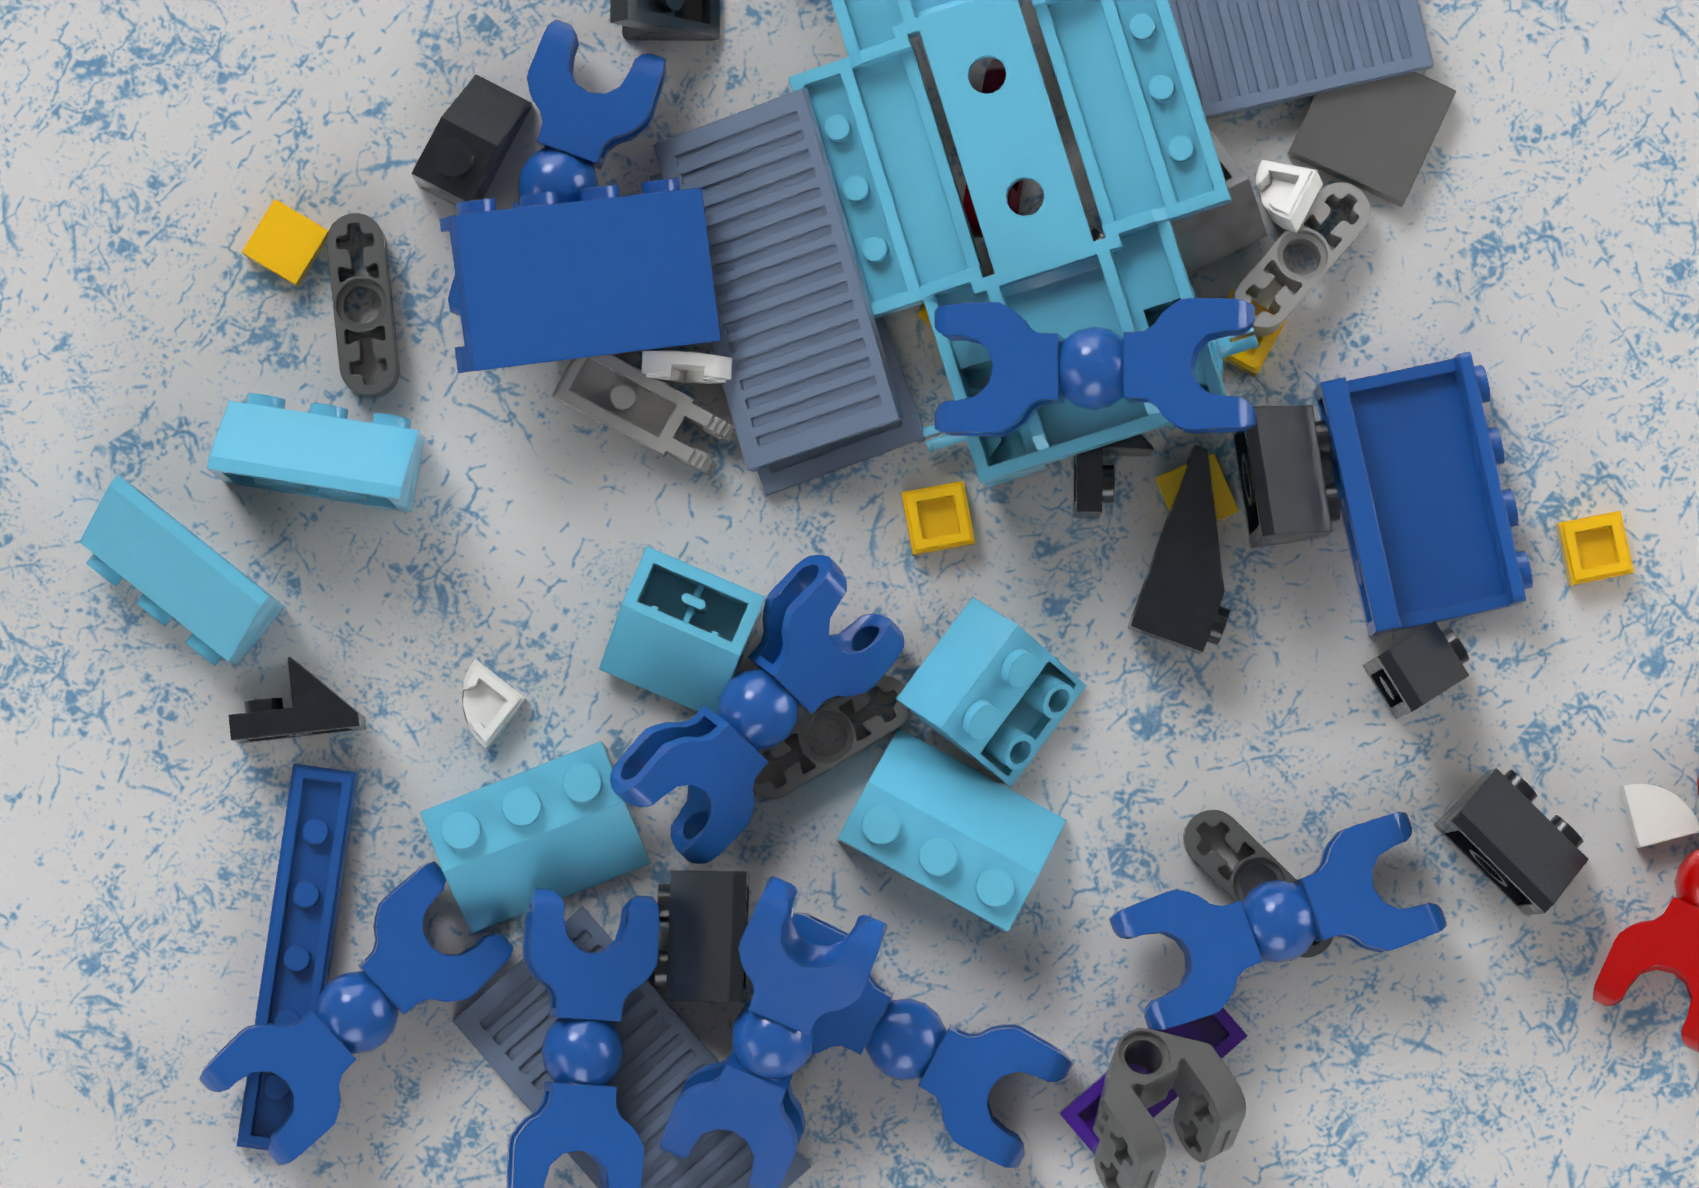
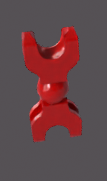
M1698 775V779H1697L1698 797H1699V775ZM1698 848L1689 853L1679 865L1674 881L1676 897L1673 896L1664 914L1654 920L1633 924L1618 934L1594 984L1593 1000L1604 1006H1615L1623 1000L1627 990L1640 975L1655 970L1672 973L1685 984L1691 1000L1687 1018L1681 1029V1039L1686 1047L1699 1053Z

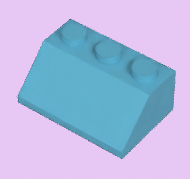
M248 393L246 403L228 401L209 454L207 469L224 483L412 513L425 438L419 430L410 429L411 419L391 414L373 413L372 423L347 419L348 409L321 403H311L309 413L284 409L285 399L257 393Z
M119 475L108 486L79 541L93 553L86 564L114 586H117L125 578L143 593L135 602L164 626L172 618H175L192 632L185 643L214 666L217 665L222 657L238 666L285 608L283 604Z
M898 728L837 837V841L1001 931L1008 932L1039 876L1066 819Z
M602 741L420 812L443 874L471 934L526 913L528 899L536 888L552 889L563 899L651 864L628 803L619 798L611 788L610 773L613 769V764Z

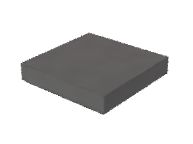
M1413 72L1315 94L1287 155L1402 207L1456 94V90L1420 73Z

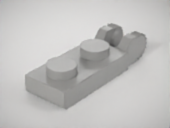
M613 355L571 359L552 394V397L662 457L665 458L666 454L681 463L710 477L718 465L717 462L713 461L707 453L697 448H691L675 439L685 419L718 440L730 442L736 432L735 427L694 405L695 401L693 398L658 379L646 377V374H642L641 370Z

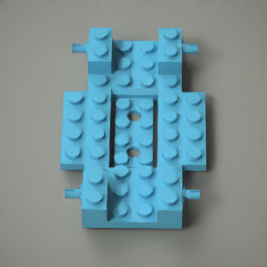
M831 0L848 57L788 77L793 92L802 88L808 89L874 319L922 303L925 304L954 400L977 396L989 383L993 366L989 351L982 344L969 341H952L938 333L934 327V311L942 305L1000 302L1019 314L1027 321L1032 330L1038 333H1058L1065 339L1079 329L1095 326L1110 329L1124 338V332L1144 331L1154 325L1162 312L1177 301L1185 298H1197L1195 290L1189 282L1171 222L1232 203V199L1169 0H1031L1039 20L1106 238L1094 241L1087 215L1068 160V154L1049 99V93L1032 45L1030 32L1019 3L1025 0ZM920 35L995 273L987 277L983 270L912 38ZM983 58L999 60L1003 63L1006 70L1004 84L993 93L984 94L977 92L970 83L972 67ZM1030 179L1041 185L1044 192L1043 204L1037 212L1031 215L1022 216L1015 214L1008 205L1007 196L1009 190L1016 182ZM1253 326L1244 335L1212 340L1199 352L1195 373L1198 384L1206 392L1227 396L1222 380V358L1255 347L1259 348L1255 335L1232 342L1233 340L1255 334ZM1123 397L1110 407L1092 410L1077 407L1065 399V404H1050L1040 407L1032 414L1024 426L1009 436L975 437L950 436L946 434L927 440L926 444L929 452L932 453L935 450L966 441L979 482L991 488L1050 469L1049 463L1164 426H1168L1171 430L1177 427L1163 417L1158 408L1150 403H1129ZM935 424L922 427L923 435L927 439L944 434L935 430Z

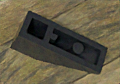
M1195 445L1190 451L1186 463L1188 464L1166 518L1128 629L1200 654L1203 653L1207 642L1215 645L1219 644L1230 609L1220 606L1225 589L1208 450Z

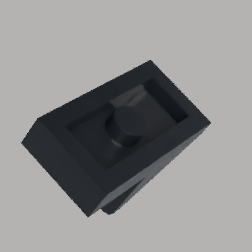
M610 0V23L622 25L623 38L628 40L713 41L720 39V0Z
M1141 434L1074 455L1073 518L1099 519L1102 514V503L1114 502V465H1103V456H1150L1154 448Z
M288 657V668L293 708H284L283 698H267L244 702L245 713L228 715L231 741L239 744L366 730L365 716L291 657Z

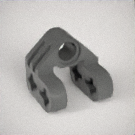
M1144 1028L1130 1030L1120 1037L1105 1077L1093 1127L1094 1133L1100 1140L1095 1153L1094 1164L1099 1180L1104 1188H1154L1166 1157V1146L1158 1125L1147 1109L1165 1100L1168 1091L1172 1088L1180 1098L1174 1112L1175 1130L1183 1147L1192 1158L1198 1162H1205L1233 1146L1246 1115L1245 1097L1235 1077L1211 1044ZM1127 1065H1140L1151 1074H1139L1131 1070Z

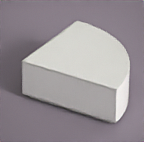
M1261 160L1256 175L1259 197L1269 218L1281 228L1297 233L1323 185L1318 171Z
M643 351L641 373L646 374V377L682 385L726 383V380H731L733 358L695 352Z
M475 659L464 679L463 711L471 733L488 750L527 699Z
M1650 784L1620 786L1636 848L1699 832V822L1692 810L1672 792Z

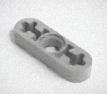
M1344 182L1332 183L1324 187L1317 194L1298 232L1286 230L1238 285L1231 299H1242L1250 304L1252 302L1250 296L1256 299L1260 297L1274 279L1283 287L1270 304L1269 310L1273 315L1263 311L1258 316H1255L1253 324L1255 334L1251 336L1262 337L1277 331L1359 237L1370 217L1369 201L1359 188ZM1342 203L1347 205L1351 209L1347 217L1349 222L1344 220L1339 222L1330 232L1327 239H1325L1317 231L1328 218L1331 212L1330 207L1335 209ZM1294 244H1301L1310 248L1316 256V269L1305 275L1290 271L1283 260L1284 249Z

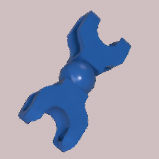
M560 20L552 21L541 38L527 75L531 98L541 112L542 126L537 143L542 149L530 156L520 171L517 187L519 196L557 191L558 203L581 201L580 189L598 187L599 183L595 168L601 170L608 152L618 144L632 141L649 128L667 75L666 59L652 53L641 54L634 60L631 70L620 87L605 94L587 92L577 85L573 78L574 61L579 47L577 34L571 24ZM514 202L512 208H520L519 203ZM454 276L448 296L449 309L451 313L461 316L456 277Z
M1185 298L1163 311L1155 324L1148 329L1124 332V338L1110 329L1093 326L1079 329L1064 339L1058 333H1038L1032 330L1026 320L1000 302L942 305L934 311V327L938 333L952 341H969L982 344L989 351L993 368L989 383L977 396L961 400L944 401L938 405L935 411V430L950 436H1009L1024 426L1032 414L1044 405L1065 404V399H1067L1077 407L1096 410L1110 407L1124 397L1129 403H1150L1154 405L1170 423L1189 434L1247 431L1256 425V410L1247 400L1240 396H1223L1206 392L1198 384L1195 365L1199 352L1210 341L1228 336H1241L1250 331L1255 322V306L1242 299Z
M811 555L804 558L767 595L762 615L764 630L762 639L748 656L759 669L742 671L727 683L719 696L718 715L704 705L689 720L680 723L664 722L646 728L619 758L610 773V783L614 793L624 802L637 807L652 806L674 788L688 785L687 801L671 825L670 837L678 853L691 863L704 864L714 860L750 823L754 808L753 786L755 778L768 763L757 750L774 748L788 738L798 721L799 705L813 714L827 699L836 696L851 697L869 691L883 677L903 651V632L891 619L877 614L862 615L840 633L829 635L830 618L847 592L845 575L829 556Z
M1395 812L1335 833L1322 851L1320 863L1312 874L1293 881L1294 883L1283 880L1263 882L1250 890L1242 902L1240 900L1219 906L1208 903L1199 895L1176 889L1116 911L1109 920L1114 933L1118 937L1132 939L1141 935L1160 933L1174 940L1184 954L1185 973L1179 986L1162 997L1151 1000L1145 1006L1144 1018L1148 1029L1165 1030L1219 1012L1233 994L1236 980L1244 969L1263 962L1262 959L1276 963L1292 961L1306 953L1314 941H1322L1337 936L1346 938L1359 948L1374 952H1384L1398 949L1442 931L1447 926V922L1441 907L1437 904L1427 903L1411 908L1398 909L1383 902L1373 886L1372 870L1379 855L1395 845L1406 842L1412 835V826L1407 813Z
M435 861L419 867L378 904L373 924L375 942L372 952L358 965L362 971L343 973L330 981L319 995L316 1016L310 1010L293 1024L260 1023L246 1026L203 1068L199 1081L208 1090L214 1092L229 1090L236 1082L253 1072H273L287 1082L292 1092L291 1111L282 1124L271 1134L268 1142L269 1156L278 1165H284L295 1160L336 1123L341 1102L339 1084L342 1074L356 1061L352 1054L370 1052L384 1044L395 1030L399 1011L405 1015L420 1001L430 999L443 1002L468 999L511 957L514 946L505 936L497 934L483 936L475 945L458 955L442 954L429 945L423 933V915L433 900L444 890L446 883L443 871Z
M774 876L769 878L738 948L743 969L752 981L754 994L751 1003L742 1009L734 1021L732 1030L733 1050L730 1056L722 1062L707 1064L688 1076L673 1106L659 1146L661 1150L684 1159L689 1156L692 1147L702 1134L715 1129L733 1131L748 1142L754 1155L752 1174L748 1181L752 1188H780L806 1126L802 1106L792 1091L791 1080L793 1073L805 1064L812 1053L814 1041L812 1027L816 1019L824 1013L841 1010L860 998L887 930L886 923L863 914L857 918L855 926L844 941L830 946L812 944L798 934L791 919L793 903L797 894L796 887Z
M536 888L528 899L522 956L533 977L545 986L550 995L549 1017H559L546 1032L542 1046L543 1064L554 1082L545 1081L541 1104L536 1111L523 1118L509 1136L506 1188H544L550 1165L562 1154L574 1151L588 1153L598 1165L601 1188H641L644 1146L634 1128L621 1118L616 1108L617 1087L608 1085L620 1070L624 1055L622 1038L611 1021L621 1022L624 1000L631 991L641 986L657 967L659 948L658 904L652 896L638 895L627 901L621 911L620 924L615 940L603 951L589 953L578 949L567 936L564 918L565 904L561 896L552 889Z
M796 912L791 917L798 934L812 944L830 946L844 941L849 934L808 913ZM871 973L857 1001L841 1010L826 1012L816 1019L812 1027L814 1041L811 1054L820 1053L830 1047L843 1046L861 1055L864 1048H866V1052L873 1065L886 1076L901 1081L921 1078L918 1086L937 1098L942 1108L943 1122L953 1141L1005 1168L1019 1167L1025 1156L1024 1143L1017 1133L1008 1129L993 1116L988 1101L991 1087L1002 1076L1018 1071L1037 1076L1047 1082H1058L1067 1077L1073 1066V1062L1064 1051L1017 1024L995 1025L977 1033H968L950 1024L946 1031L938 1013L926 1003L910 998L890 1001L894 993L877 984ZM752 1000L746 1002L743 1008L748 1006Z

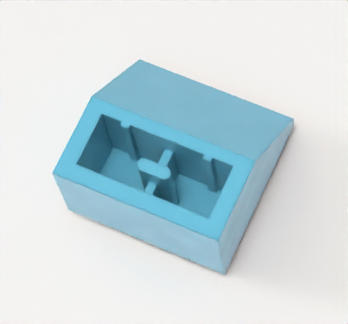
M647 546L621 604L599 670L696 712L706 705L718 715L719 696L727 683L737 674L762 616L766 597Z
M972 597L896 700L933 731L1003 783L1012 787L1087 685L1018 624Z

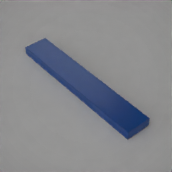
M293 763L255 1024H293L310 1010L316 1016L319 995L329 980L359 776L358 772ZM253 1072L246 1078L237 1139L238 1147L268 1151V1142L271 1134L282 1124L291 1111L292 1092L287 1082L273 1072Z

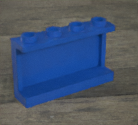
M679 178L642 182V194L620 196L618 185H607L580 189L581 201L558 203L557 191L518 196L520 208L496 210L495 198L456 203L458 215L441 218L439 221L441 232L449 231L464 338V346L455 348L458 373L721 341L702 188L680 190Z
M1471 352L1457 354L1454 358L1348 381H1346V377L1320 382L1315 388L1314 394L1320 420H1325L1330 441L1329 461L1338 492L1341 515L1368 636L1371 637L1428 625L1434 621L1437 623L1513 607L1525 602V589L1532 588L1533 586L1530 563L1524 550L1516 552L1511 527L1518 526L1519 523L1517 506L1512 490L1510 488L1502 490L1497 465L1504 464L1503 444L1498 428L1496 426L1488 428L1483 403L1490 402L1489 382L1484 366H1474Z

